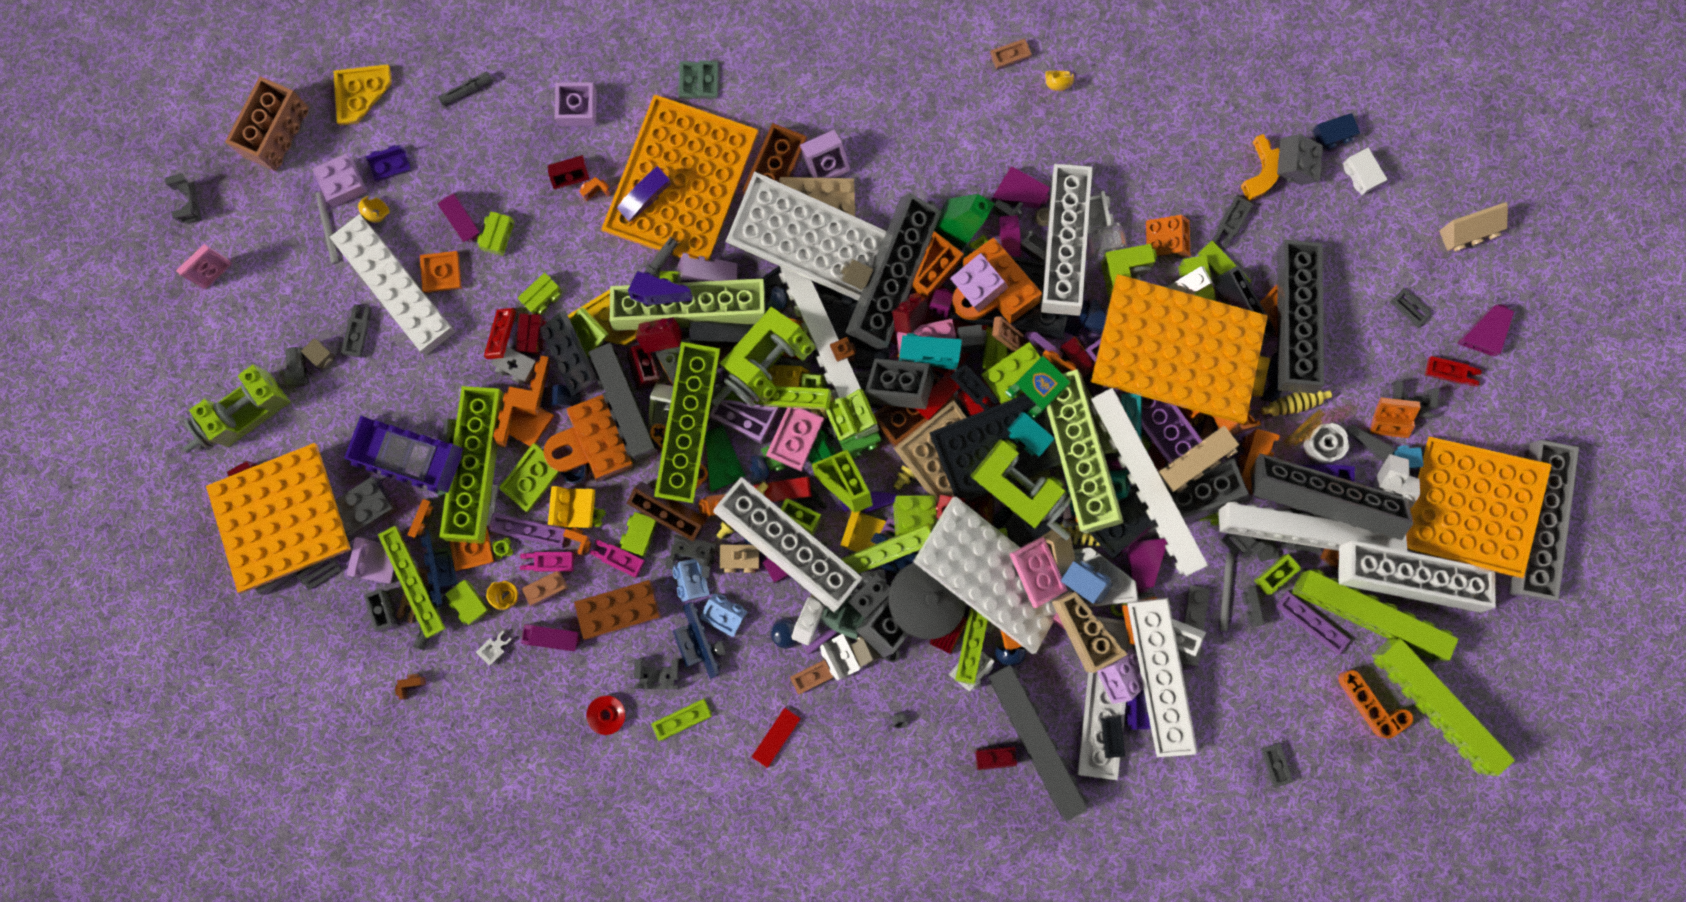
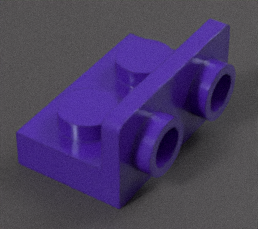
M392 145L386 150L373 151L370 155L365 156L376 182L412 171L406 150L401 145Z
M1142 689L1133 700L1126 701L1130 712L1126 714V724L1130 725L1132 730L1151 729L1144 689Z

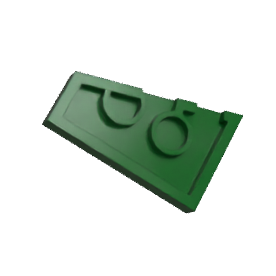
M721 425L707 431L705 435L710 491L712 493L746 476L724 426Z

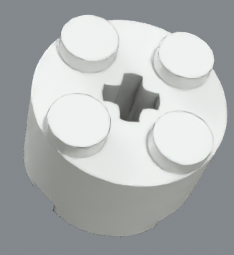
M1321 424L1307 433L1303 448L1306 455L1313 462L1324 465L1341 459L1349 449L1348 435L1337 424Z

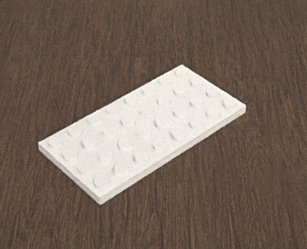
M754 171L725 242L859 300L863 289L860 290L842 281L843 274L841 270L844 264L849 263L852 259L872 268L887 231Z
M952 497L913 562L1031 654H1036L1054 622L1053 617L1056 614V610L1051 602L1052 600L1037 608H1033L1010 557V553L1020 547L960 499ZM1065 584L1068 591L1062 593L1061 595L1070 592L1072 589Z

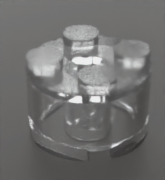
M1119 222L1112 223L1106 227L1095 226L1090 229L1091 233L1087 235V243L1092 261L1097 259V262H1101L1106 252L1128 248L1124 228L1121 227Z

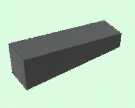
M1350 425L1346 431L1350 437L1383 463H1385L1389 454L1392 455L1395 448L1354 425Z

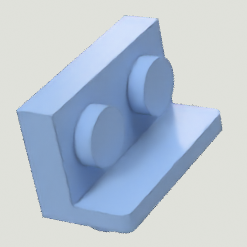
M685 560L674 565L673 576L677 580V594L682 602L710 595L706 578L702 577V565H699L697 560Z
M714 593L708 600L700 619L734 637L748 611L744 610L741 605L728 601L725 596Z

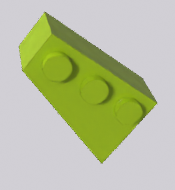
M848 450L812 464L815 478L854 513L873 506L870 492Z

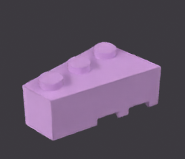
M683 253L678 264V283L737 280V263L718 259L710 262L705 261V257L699 256L698 259L689 258V254Z
M723 400L717 407H713L709 416L711 420L763 444L779 413V408L759 404L751 407L747 403Z

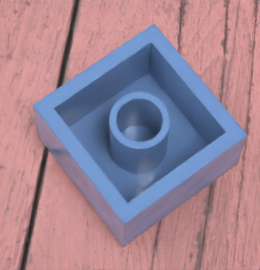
M1073 561L1061 582L1093 604H1101L1114 585L1110 582L1111 578L1102 572L1096 573L1093 571L1095 567L1086 561Z

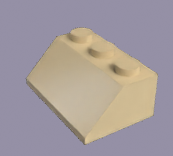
M1507 202L1452 220L1439 230L1447 251L1454 249L1455 252L1465 249L1468 244L1472 243V246L1483 243L1485 238L1489 237L1490 240L1502 236L1501 232L1507 229Z

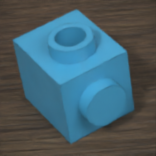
M1399 446L1397 447L1398 450L1392 453L1394 456L1408 459L1409 470L1424 467L1421 447Z

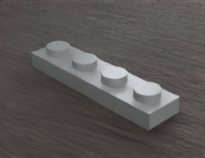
M1196 586L1189 587L1184 624L1204 631L1210 589ZM1179 650L1181 664L1198 666L1200 651L1194 656Z

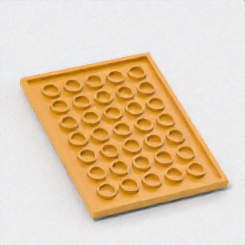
M654 94L601 228L602 232L657 251L661 250L671 236L680 243L671 254L672 256L681 259L682 254L687 253L689 258L698 259L699 256L705 257V261H710L757 138L758 129ZM658 166L670 179L671 185L657 196L658 199L629 222L617 207L629 192Z
M1117 274L1091 382L1244 424L1247 420L1268 315Z

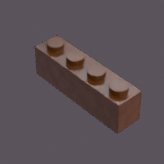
M643 482L634 487L626 504L693 542L699 537L708 519L675 500L654 497L655 489Z

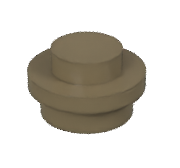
M1040 208L1036 211L1034 219L1039 226H1048L1050 209Z

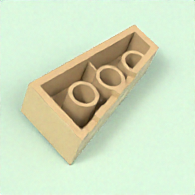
M1223 426L1159 471L1158 474L1171 492L1176 490L1179 493L1188 486L1186 482L1190 479L1196 481L1204 475L1202 471L1207 467L1213 469L1220 464L1219 459L1225 455L1228 458L1237 452L1235 448L1239 444L1228 429Z
M1067 592L1051 601L1086 672L1095 673L1128 655L1116 643L1117 641L1105 630L1103 624L1096 619L1092 611L1076 592Z

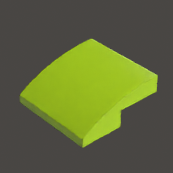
M858 389L844 398L834 400L830 403L829 410H826L839 441L851 438L878 424L863 389Z

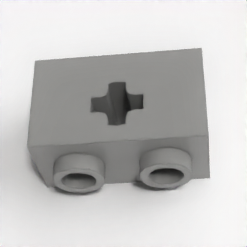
M506 347L504 358L494 359L492 365L496 368L495 372L503 376L509 374L513 376L511 380L522 385L523 382L529 384L535 373L536 361ZM512 364H517L518 367H517V368H514V367L512 368L511 365H512Z

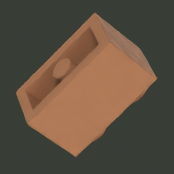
M555 571L523 587L522 590L529 605L535 607L569 590L562 573Z

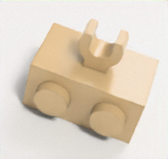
M1051 530L1041 537L1045 538L1062 576L1067 572L1073 561H1075L1071 536L1068 540H1065L1054 530Z
M720 545V569H724V573H736V569H744V573H755V569L760 570V550L754 545Z

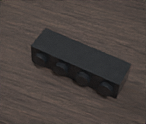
M1239 265L1212 280L1224 304L1267 315ZM1268 316L1263 339L1276 332Z

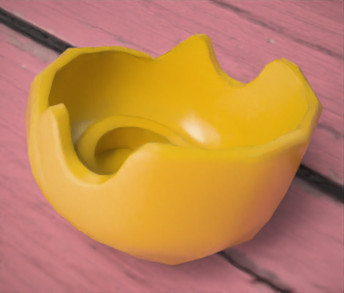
M1046 71L1045 81L1050 89L1061 92L1071 87L1074 82V74L1071 76L1069 71Z
M366 196L358 203L360 215L371 223L381 222L390 213L389 208L379 198L375 197L369 200V197ZM373 210H379V216H378V217H377V212H373Z
M506 580L493 582L487 589L486 594L488 602L499 610L512 608L516 605L519 596L516 586ZM505 592H510V593L502 600V595H503Z

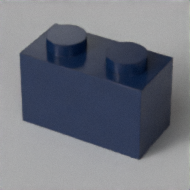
M1353 113L1317 124L1312 130L1317 143L1323 145V149H1327V151L1337 148L1338 144L1341 143L1348 145L1355 142V138L1360 134Z

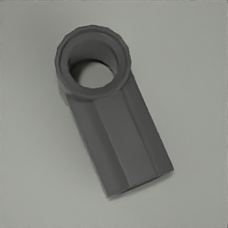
M290 347L285 350L287 370H285L284 377L288 386L309 383V380H307L308 370L305 367L304 354L301 352L303 348Z

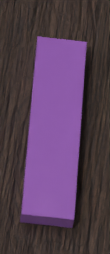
M496 513L492 514L488 532L561 548H564L566 537L563 536L565 528Z
M1286 591L1276 604L1279 610L1337 655H1340L1351 641L1350 638L1289 591Z

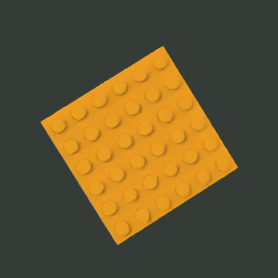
M1428 437L1423 455L1424 467L1420 468L1418 475L1420 495L1413 507H1410L1413 525L1406 534L1407 550L1470 564L1489 571L1523 579L1552 464Z
M316 443L206 485L237 593H245L351 550Z

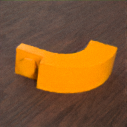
M1264 134L1257 136L1253 141L1261 159V173L1245 180L1241 185L1243 193L1249 202L1266 194L1279 177L1277 175L1279 148L1271 150V143L1269 139L1265 138Z

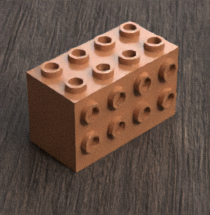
M259 76L225 143L243 158L276 172L278 167L282 165L283 157L286 151L290 149L294 136L299 132L302 120L308 115L309 106L293 90Z

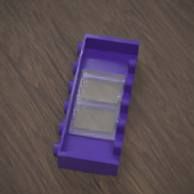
M360 415L344 459L350 460V465L361 469L364 465L366 466L365 470L377 473L379 470L381 471L380 475L389 478L395 475L397 476L396 480L404 483L410 480L412 481L411 485L423 488L424 485L428 486L427 490L438 494L439 490L446 493L449 492L462 457L463 448Z

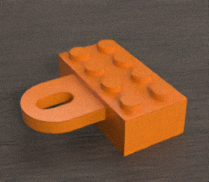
M994 237L963 259L964 267L981 253L1009 288L978 312L973 306L969 308L963 307L962 302L967 298L957 287L953 294L952 304L955 312L960 317L967 320H977L997 308L1011 324L1041 302L1042 292Z
M603 394L566 408L573 427L551 436L544 446L545 461L552 469L567 472L589 464L596 482L632 468V461L625 450V445L618 433ZM564 446H570L573 449L570 455L561 459H555L552 456L555 450Z

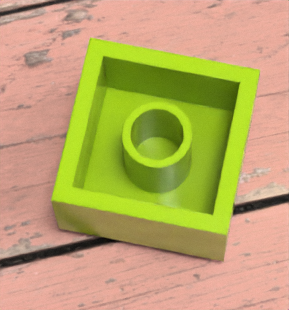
M896 496L893 503L895 536L927 523L930 524L933 530L937 524L935 496Z

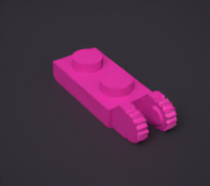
M596 539L595 543L600 547L606 548L607 551L604 556L595 550H591L589 554L635 578L638 577L645 563L644 560L612 544L608 545Z
M574 552L520 554L522 559L534 558V565H522L520 570L574 572Z

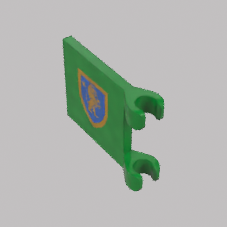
M1042 355L1014 385L1007 389L1006 395L1014 399L1022 390L1037 404L1027 414L1031 419L1036 420L1042 411L1071 382Z

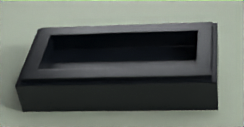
M1121 717L1100 718L1105 759L1125 757Z

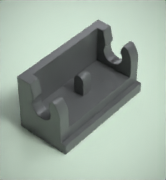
M1030 230L1020 243L1021 250L1035 260L1045 262L1047 243Z

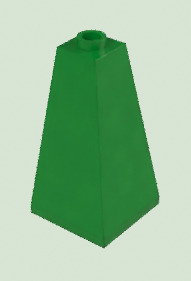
M979 194L947 199L941 209L942 212L934 231L953 246L963 250L987 219L994 202Z

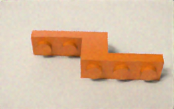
M541 356L540 361L536 362V377L531 381L530 390L509 387L508 393H504V409L499 412V428H496L494 431V439L499 447L506 448L515 412L533 416L538 415L550 368L549 357Z

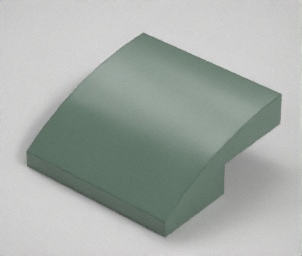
M699 60L698 63L679 62L678 99L717 98L718 62Z
M850 596L834 612L826 606L820 622L836 632L857 639L859 633L856 629L865 618L848 602Z

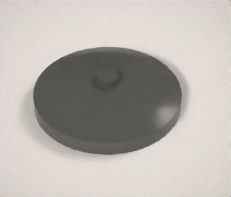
M914 562L898 572L889 591V607L893 619L904 632L920 639H936L949 634L960 623L966 608V602Z

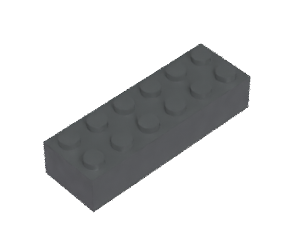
M611 343L589 351L591 358H588L595 372L598 373L596 375L598 378L597 382L605 390L602 394L606 403L613 409L610 410L613 420L620 426L617 430L621 439L623 438L624 442L626 441L627 443L624 447L628 456L639 462L658 454V449L650 435L648 425L615 348Z
M1234 459L1218 464L1213 469L1203 470V476L1196 481L1190 479L1186 482L1188 486L1179 493L1176 490L1171 492L1168 486L1165 485L1185 524L1219 512V509L1228 502L1241 504L1251 500ZM1156 523L1138 541L1159 535L1155 529L1158 527V524Z

